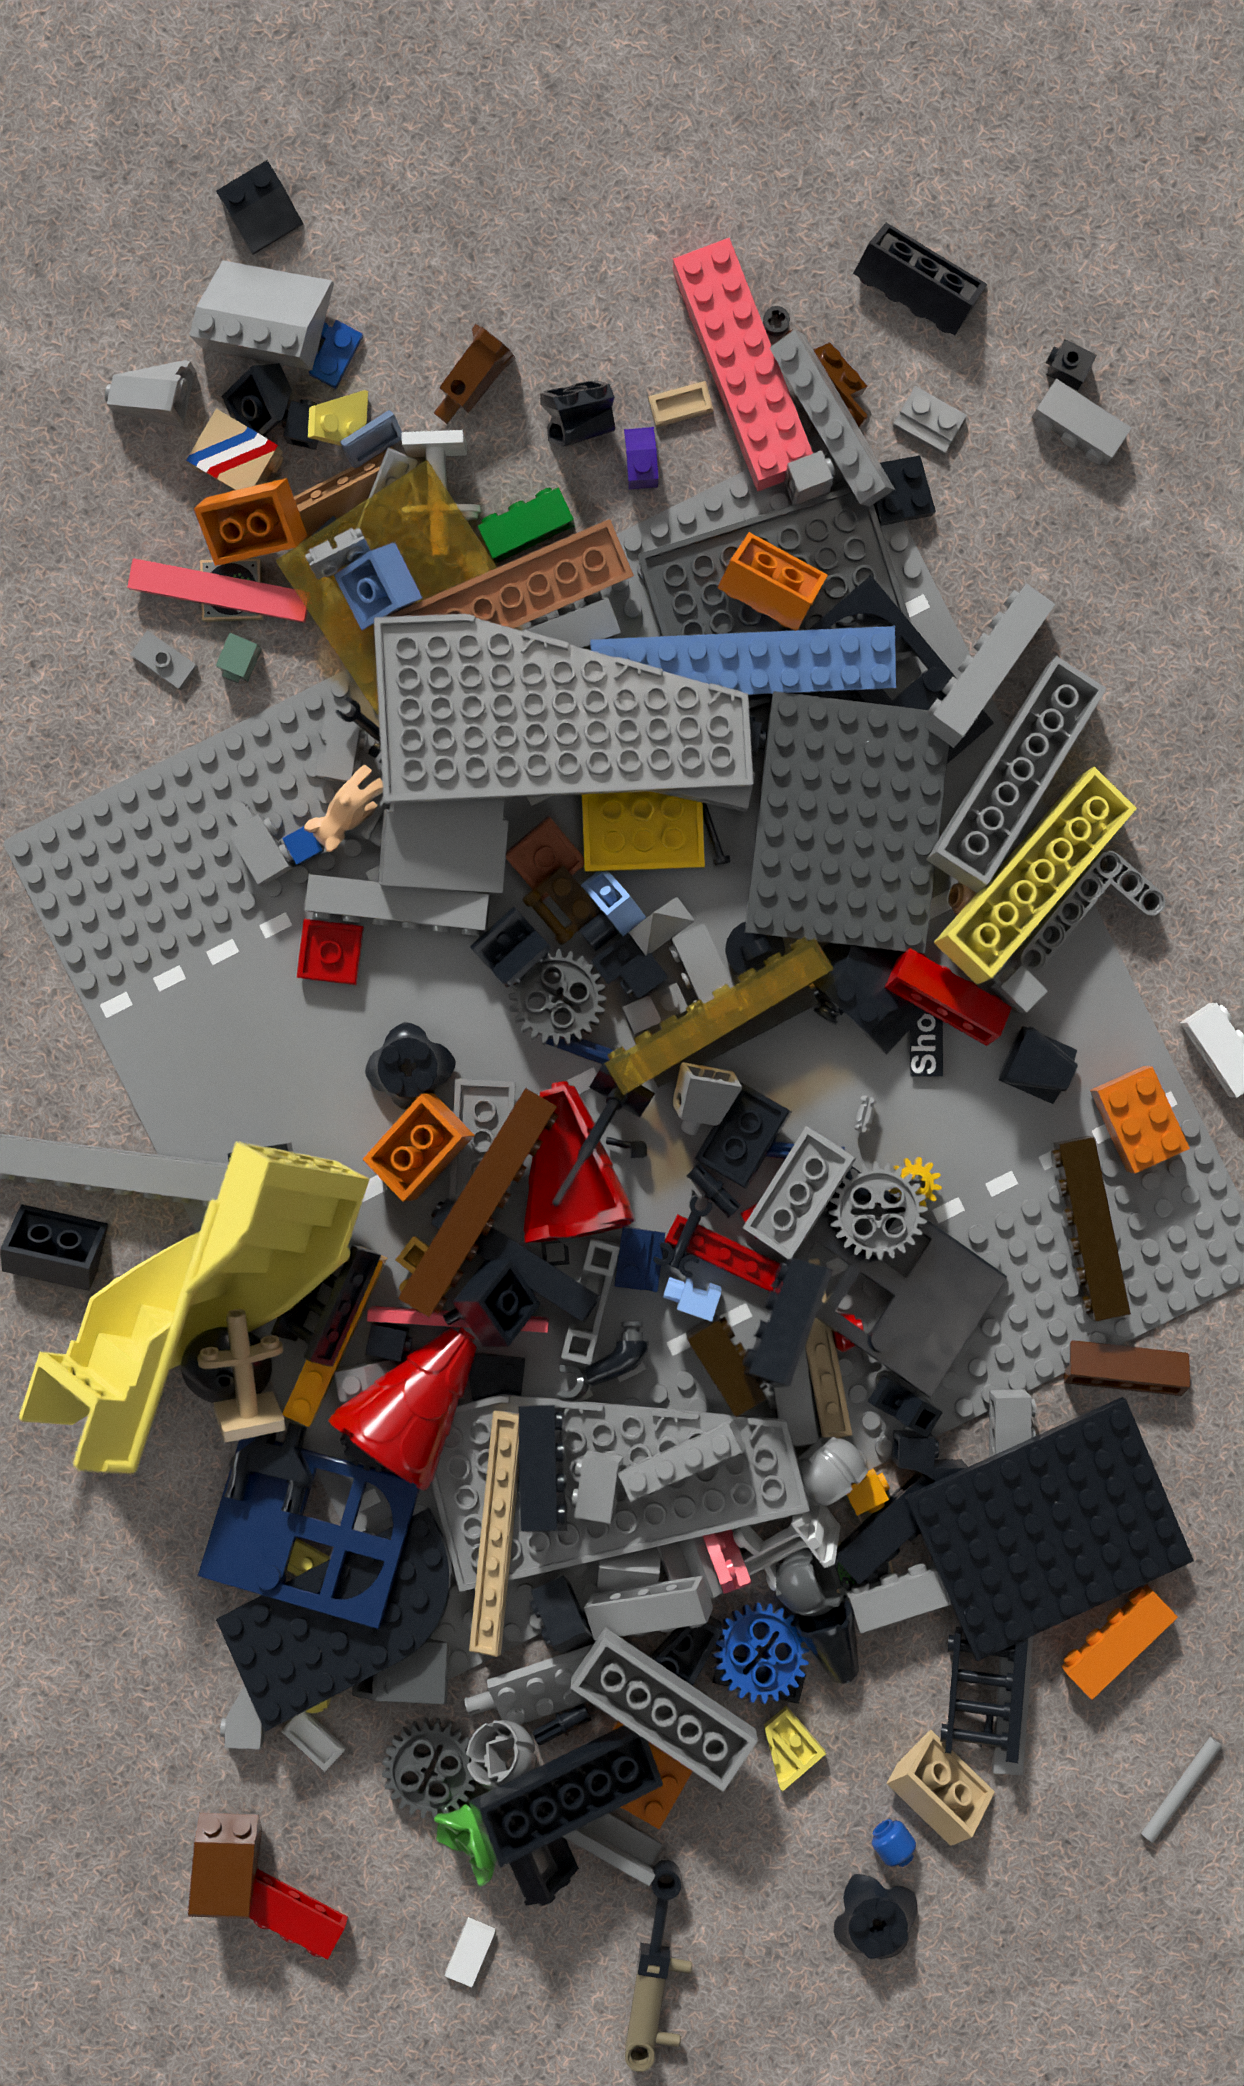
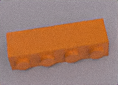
M1147 1584L1143 1588L1138 1587L1134 1589L1128 1597L1129 1601L1121 1609L1118 1607L1110 1612L1107 1616V1623L1100 1629H1093L1086 1636V1643L1078 1650H1071L1064 1658L1065 1663L1061 1667L1091 1700L1178 1618Z

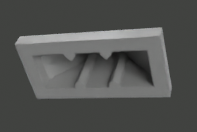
M676 897L649 915L629 931V934L645 956H647L695 920L679 898Z

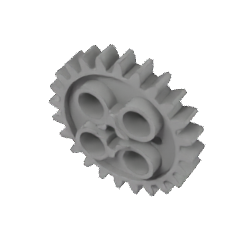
M877 1161L874 1162L873 1170H869L866 1164L863 1163L862 1173L860 1174L852 1168L851 1174L853 1178L850 1180L844 1177L842 1182L845 1184V1187H838L836 1190L840 1195L839 1198L834 1197L830 1199V1202L837 1205V1208L830 1210L829 1214L838 1218L831 1223V1227H841L836 1237H847L844 1244L845 1248L851 1244L856 1245L855 1255L862 1249L866 1250V1259L871 1257L872 1252H877L878 1259L882 1260L883 1252L886 1251L891 1258H894V1249L896 1248L902 1253H906L905 1242L911 1245L916 1244L912 1234H923L917 1227V1224L927 1223L926 1219L919 1216V1213L928 1211V1207L919 1205V1202L926 1198L925 1195H916L915 1193L919 1189L920 1184H909L912 1178L911 1173L904 1178L901 1177L902 1167H898L895 1172H891L889 1162L885 1165L884 1170L879 1168ZM897 1187L902 1193L901 1199L896 1203L886 1201L884 1192L887 1188ZM858 1188L869 1190L871 1193L870 1201L866 1204L857 1203L853 1196L855 1190ZM875 1203H881L882 1208L904 1207L906 1209L903 1213L884 1212L879 1219L875 1217L874 1213H851L852 1209L857 1208L873 1209ZM897 1217L903 1222L901 1231L890 1233L886 1229L885 1223L889 1218ZM861 1218L870 1220L873 1226L872 1230L868 1234L858 1233L855 1229L857 1220Z

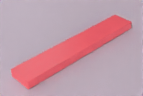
M135 558L132 560L127 586L129 590L301 623L306 622L311 596L310 592Z
M372 1306L367 1311V1321L448 1326L443 1315L450 1311L441 1310L439 1315L433 1312L430 1317H427L414 1308ZM531 1316L521 1331L548 1333L549 1318ZM463 1319L449 1326L470 1328Z

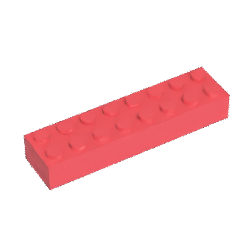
M726 238L674 258L673 274L758 492L784 482L787 464L811 455L813 452L779 364L770 350L771 343L731 240Z

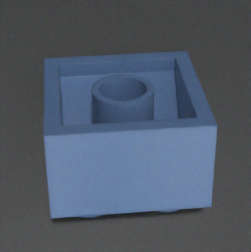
M395 542L369 551L334 574L361 630L374 625L375 617H387L422 599Z

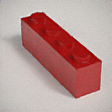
M911 948L897 958L885 985L886 989L985 1046H988L1001 1036L1012 1009L1011 1006L1004 1003L998 996L990 995L978 988L975 983L964 980L952 973L948 967L938 965L928 959L923 953H918Z
M257 1868L250 1919L258 1927L270 1929L280 1934L284 1941L292 1944L297 1943L306 1948L307 1952L312 1956L323 1957L328 1960L345 1929L348 1916Z

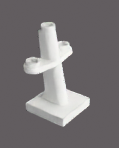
M463 430L402 432V445L406 454L410 457H426L429 505L400 507L397 516L400 517L401 522L413 523L418 522V516L429 515L432 556L436 558L449 557L448 515H460V520L471 521L477 520L478 514L481 513L480 505L448 504L446 456L467 455V443Z
M808 1497L810 1511L793 1515L791 1526L765 1541L749 1525L736 1528L733 1532V1538L737 1546L740 1548L745 1547L748 1550L742 1554V1558L749 1576L765 1569L768 1586L773 1591H776V1565L779 1564L778 1561L793 1552L809 1547L824 1568L835 1564L841 1526L826 1506L823 1507L821 1505L819 1507L817 1503Z

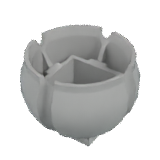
M834 1436L819 1438L817 1440L818 1443H813L797 1458L806 1495L817 1503L819 1507L821 1505L823 1507L830 1505L853 1490L851 1484H859L868 1473V1468L859 1450L850 1442L835 1438Z
M500 1720L483 1724L472 1735L468 1744L466 1756L471 1758V1762L467 1764L470 1775L482 1787L491 1791L533 1770L536 1764V1755L533 1754L535 1751L534 1741L531 1735L515 1722ZM514 1748V1762L511 1768L506 1770L505 1750Z

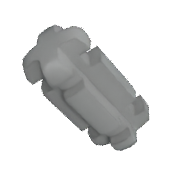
M862 1096L860 1098L862 1104H859L855 1119L857 1120V1125L854 1124V1129L868 1133L870 1131V1128H868L869 1124H872L875 1113L874 1103L877 1104V1099Z

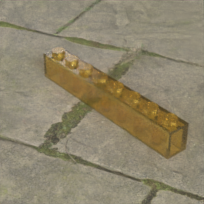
M806 937L801 938L790 945L792 952L783 957L779 952L763 961L766 967L756 973L754 968H751L738 976L740 983L729 988L726 983L711 992L714 998L705 1004L701 999L685 1008L688 1012L685 1016L677 1019L673 1015L659 1024L662 1028L660 1031L651 1035L648 1030L633 1039L636 1044L635 1046L626 1051L621 1046L607 1056L610 1061L606 1062L605 1065L623 1095L833 970L817 940L813 938L808 941Z

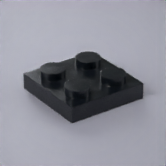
M920 455L880 463L895 489L874 504L880 526L929 517L936 512Z

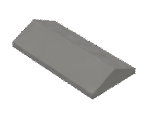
M806 1126L743 1228L787 1259L794 1258L856 1158L834 1142Z

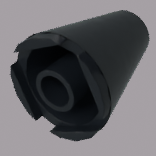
M845 1599V1602L841 1601L839 1606L833 1608L830 1612L817 1617L797 1614L794 1621L797 1632L831 1680L842 1684L851 1682L859 1672L854 1612L850 1602Z

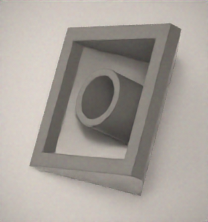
M657 1547L599 1560L597 1591H610L658 1583L661 1556Z

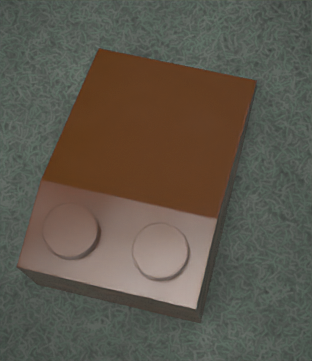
M199 1812L194 1840L188 1917L250 1918L262 1836L259 1815Z

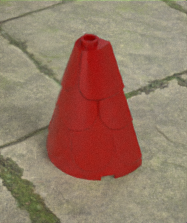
M568 1081L552 1083L551 1089L541 1091L539 1096L557 1106L554 1113L559 1116L550 1131L544 1128L538 1138L543 1143L535 1156H532L524 1223L525 1243L557 1241V1238H580L631 1225V1222H635V1218L630 1207V1201L601 1141L598 1142L591 1156L582 1164L558 1206L552 1205L560 1187L577 1161L580 1148L595 1125L575 1086L569 1085Z
M462 1327L458 1332L453 1328L446 1330L408 1355L405 1362L375 1380L373 1385L337 1408L328 1421L342 1434L346 1433L353 1443L409 1483L414 1482L417 1484L416 1487L426 1491L434 1480L446 1437L450 1434L459 1398H462L465 1392L477 1346L473 1343L476 1337Z

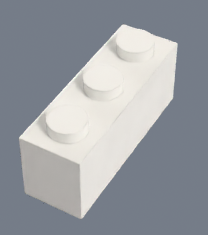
M1209 1003L1180 1022V1024L1227 1095L1237 1098L1244 1093V1034L1240 1030L1234 1029L1230 1023L1231 1015L1223 1005L1219 1006L1218 1003Z

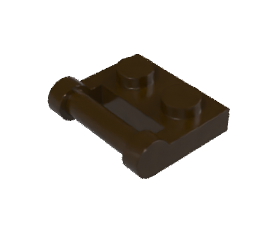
M562 864L522 899L527 907H532L556 935L555 940L560 945L568 942L578 930L601 912V909ZM546 892L570 919L571 922L566 927L560 923L540 899Z

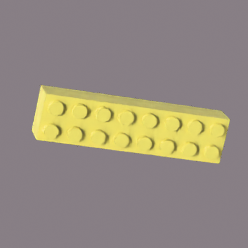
M1095 767L1079 775L996 870L988 885L975 894L934 941V944L977 985L991 979L1137 808Z

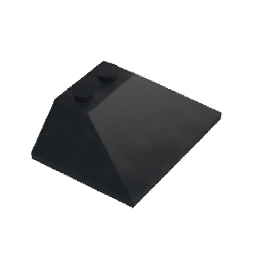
M827 943L799 973L808 982H812L820 993L825 994L865 1032V1035L886 1055L926 1013L923 1009L885 988L897 958L904 953L901 951Z

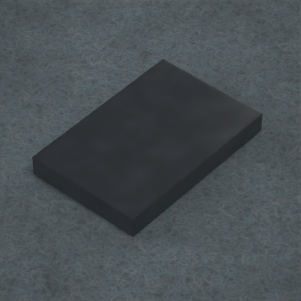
M740 1082L742 1086L740 1093L721 1123L712 1127L694 1159L747 1189L792 1111Z

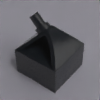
M511 1259L485 1260L454 1299L453 1304L456 1308L444 1314L443 1318L448 1326L460 1319L465 1320L483 1347H509L540 1306V1302Z

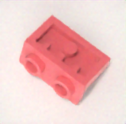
M732 1529L703 1536L723 1593L726 1594L750 1585L751 1579L739 1547L734 1541Z

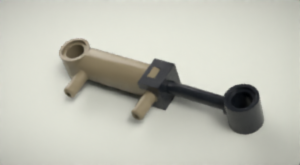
M661 1860L653 1866L652 1870L655 1877L652 1881V1890L657 1896L651 1942L650 1944L640 1942L637 1974L627 2038L625 2040V2061L628 2067L637 2072H644L653 2065L656 2044L679 2047L681 2042L680 2034L658 2031L668 1971L690 1974L692 1971L691 1961L670 1958V1947L662 1946L669 1900L675 1898L681 1890L680 1869L677 1864L670 1860ZM664 1875H668L673 1878V1881L664 1884L659 1879ZM636 2047H643L646 2049V2051L643 2053H637L633 2051V2049Z

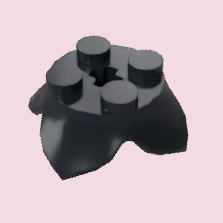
M403 1022L390 1030L383 1046L369 1057L365 1074L375 1089L387 1093L399 1108L407 1110L421 1094L434 1093L438 1086L446 1083L455 1069L456 1060L448 1048L439 1043L431 1042L421 1027L409 1022ZM406 1059H411V1063H416L417 1069L412 1071V1076H406V1072L401 1070V1065L405 1064Z
M853 1874L844 1890L845 1911L837 1916L834 1922L833 1931L835 1938L847 1949L864 1953L870 1959H886L900 1954L907 1946L909 1931L917 1914L915 1893L904 1886L885 1889L877 1879L871 1876ZM878 1918L882 1924L873 1926L872 1920Z

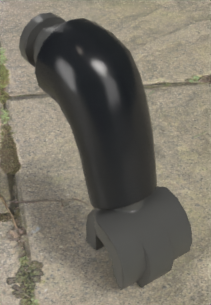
M621 1322V1327L625 1328V1332L621 1333V1341L616 1342L614 1351L599 1361L586 1366L585 1370H581L576 1366L560 1365L561 1373H573L576 1375L577 1384L571 1391L561 1389L556 1397L562 1400L575 1401L587 1393L589 1384L595 1386L637 1368L644 1361L649 1348V1341H643V1332H640L643 1322Z

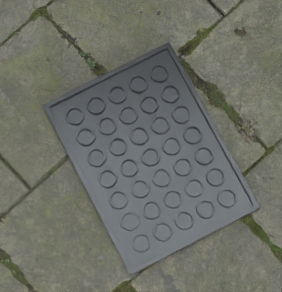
M851 487L637 554L662 636L795 631L782 626L777 620L764 613L756 612L751 606L738 599L729 597L725 592L717 588L731 558L748 532L828 575L798 630H808L870 575L911 622L874 504L870 507L861 505ZM857 614L837 621L831 628L889 627L891 625L877 616ZM902 638L895 642L896 663L916 657L915 653ZM772 693L748 694L749 710L771 703Z
M773 691L744 933L901 952L911 948L918 953L925 954L935 865L926 859L938 842L949 750L948 743L924 727L930 719V716L926 714L928 710Z

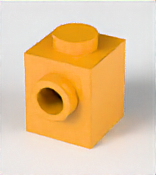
M872 1468L868 1470V1473L859 1484L852 1483L851 1487L853 1490L847 1493L858 1516L866 1511L873 1513L882 1509L885 1506L884 1502L889 1500L885 1491L889 1490L890 1487L883 1473L877 1475Z

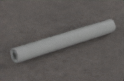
M1212 1737L1208 1738L1141 1832L1150 1842L1154 1843L1222 1748V1745Z

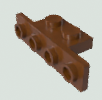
M831 343L813 349L860 429L868 419V416L853 398L862 395L868 386Z

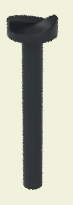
M702 803L703 818L717 856L713 863L715 866L730 863V855L724 856L707 804Z

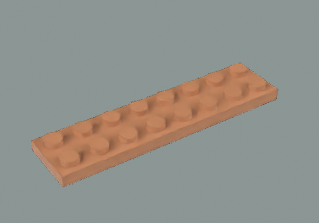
M608 519L387 617L469 614L475 616V618L514 629L631 578L634 575L612 522Z

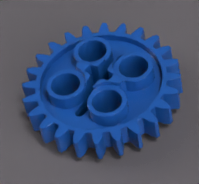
M755 1603L752 1612L748 1605H744L743 1615L739 1611L733 1610L734 1621L728 1618L723 1619L727 1629H722V1639L718 1640L715 1645L720 1647V1651L712 1654V1657L720 1658V1663L714 1666V1669H723L724 1674L719 1678L720 1681L728 1679L731 1681L727 1688L728 1691L739 1688L737 1698L742 1699L748 1693V1700L751 1703L755 1702L757 1695H759L762 1704L767 1703L768 1695H770L773 1701H779V1691L784 1696H789L787 1686L789 1685L794 1688L799 1686L794 1679L795 1676L805 1677V1674L799 1668L800 1665H809L808 1661L801 1658L802 1654L809 1652V1649L801 1647L800 1643L804 1642L801 1636L798 1637L796 1626H791L794 1616L789 1615L786 1618H782L783 1608H779L773 1613L772 1604H767L764 1611H762L761 1604ZM757 1622L763 1624L766 1630L765 1636L761 1640L753 1635V1627ZM777 1632L778 1637L763 1651V1654L766 1656L765 1659H757L750 1667L748 1673L743 1674V1669L758 1655L755 1648L764 1647L771 1639L773 1633ZM779 1643L784 1644L788 1651L783 1661L779 1660L775 1655V1648ZM738 1645H741L746 1650V1658L741 1663L737 1662L733 1656V1651ZM760 1666L765 1667L768 1671V1679L763 1684L759 1683L755 1676L756 1670Z

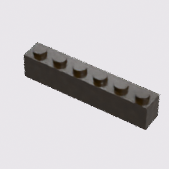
M1083 1136L1054 1142V1150H1051V1159L1054 1168L1059 1169L1060 1179L1057 1180V1188L1060 1197L1065 1198L1067 1209H1063V1218L1066 1226H1070L1073 1237L1069 1238V1247L1072 1256L1077 1257L1078 1267L1075 1268V1276L1078 1285L1083 1286L1085 1296L1081 1297L1083 1312L1085 1315H1089V1318L1095 1322L1130 1315L1131 1312L1095 1137Z

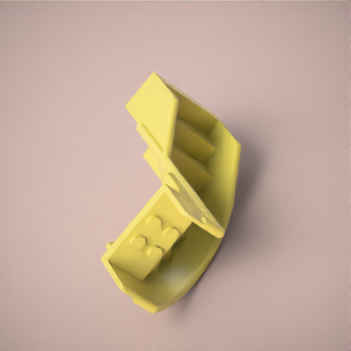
M236 1142L218 1199L210 1200L201 1231L188 1236L143 1261L120 1277L115 1278L109 1285L90 1297L77 1340H71L67 1354L39 1352L19 1419L22 1422L73 1425L88 1416L73 1462L75 1468L80 1471L135 1473L170 1369L181 1365L184 1350L189 1342L206 1330L227 1327L226 1316L233 1309L245 1311L248 1332L259 1328L292 1309L344 1264L350 1256L348 1244L370 1179L335 1160Z

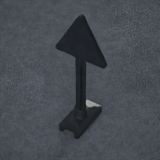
M605 1062L589 1087L607 1098L606 1106L580 1148L576 1163L552 1202V1205L556 1207L582 1164L593 1153L617 1110H621L623 1107L640 1118L655 1095L651 1090Z

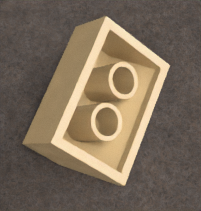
M929 1730L897 1763L886 1784L952 1846L973 1837L995 1791L953 1750L951 1754L945 1753L946 1744L940 1742V1738L932 1730Z

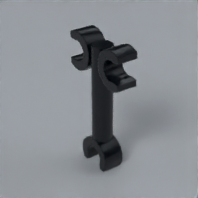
M347 697L345 700L351 705L350 712L344 714L337 709L336 714L346 722L356 723L379 742L371 746L368 752L369 755L376 758L381 753L380 728L361 713V707L357 701Z
M695 1195L690 1198L689 1208L691 1213L674 1251L668 1243L660 1242L659 1246L666 1249L668 1255L664 1259L656 1256L653 1257V1261L656 1264L662 1266L668 1264L679 1269L681 1274L688 1278H692L693 1273L685 1270V1263L690 1260L699 1263V1259L693 1254L685 1255L701 1217L708 1215L712 1209V1203L708 1201L703 1210H697L695 1203L698 1197Z

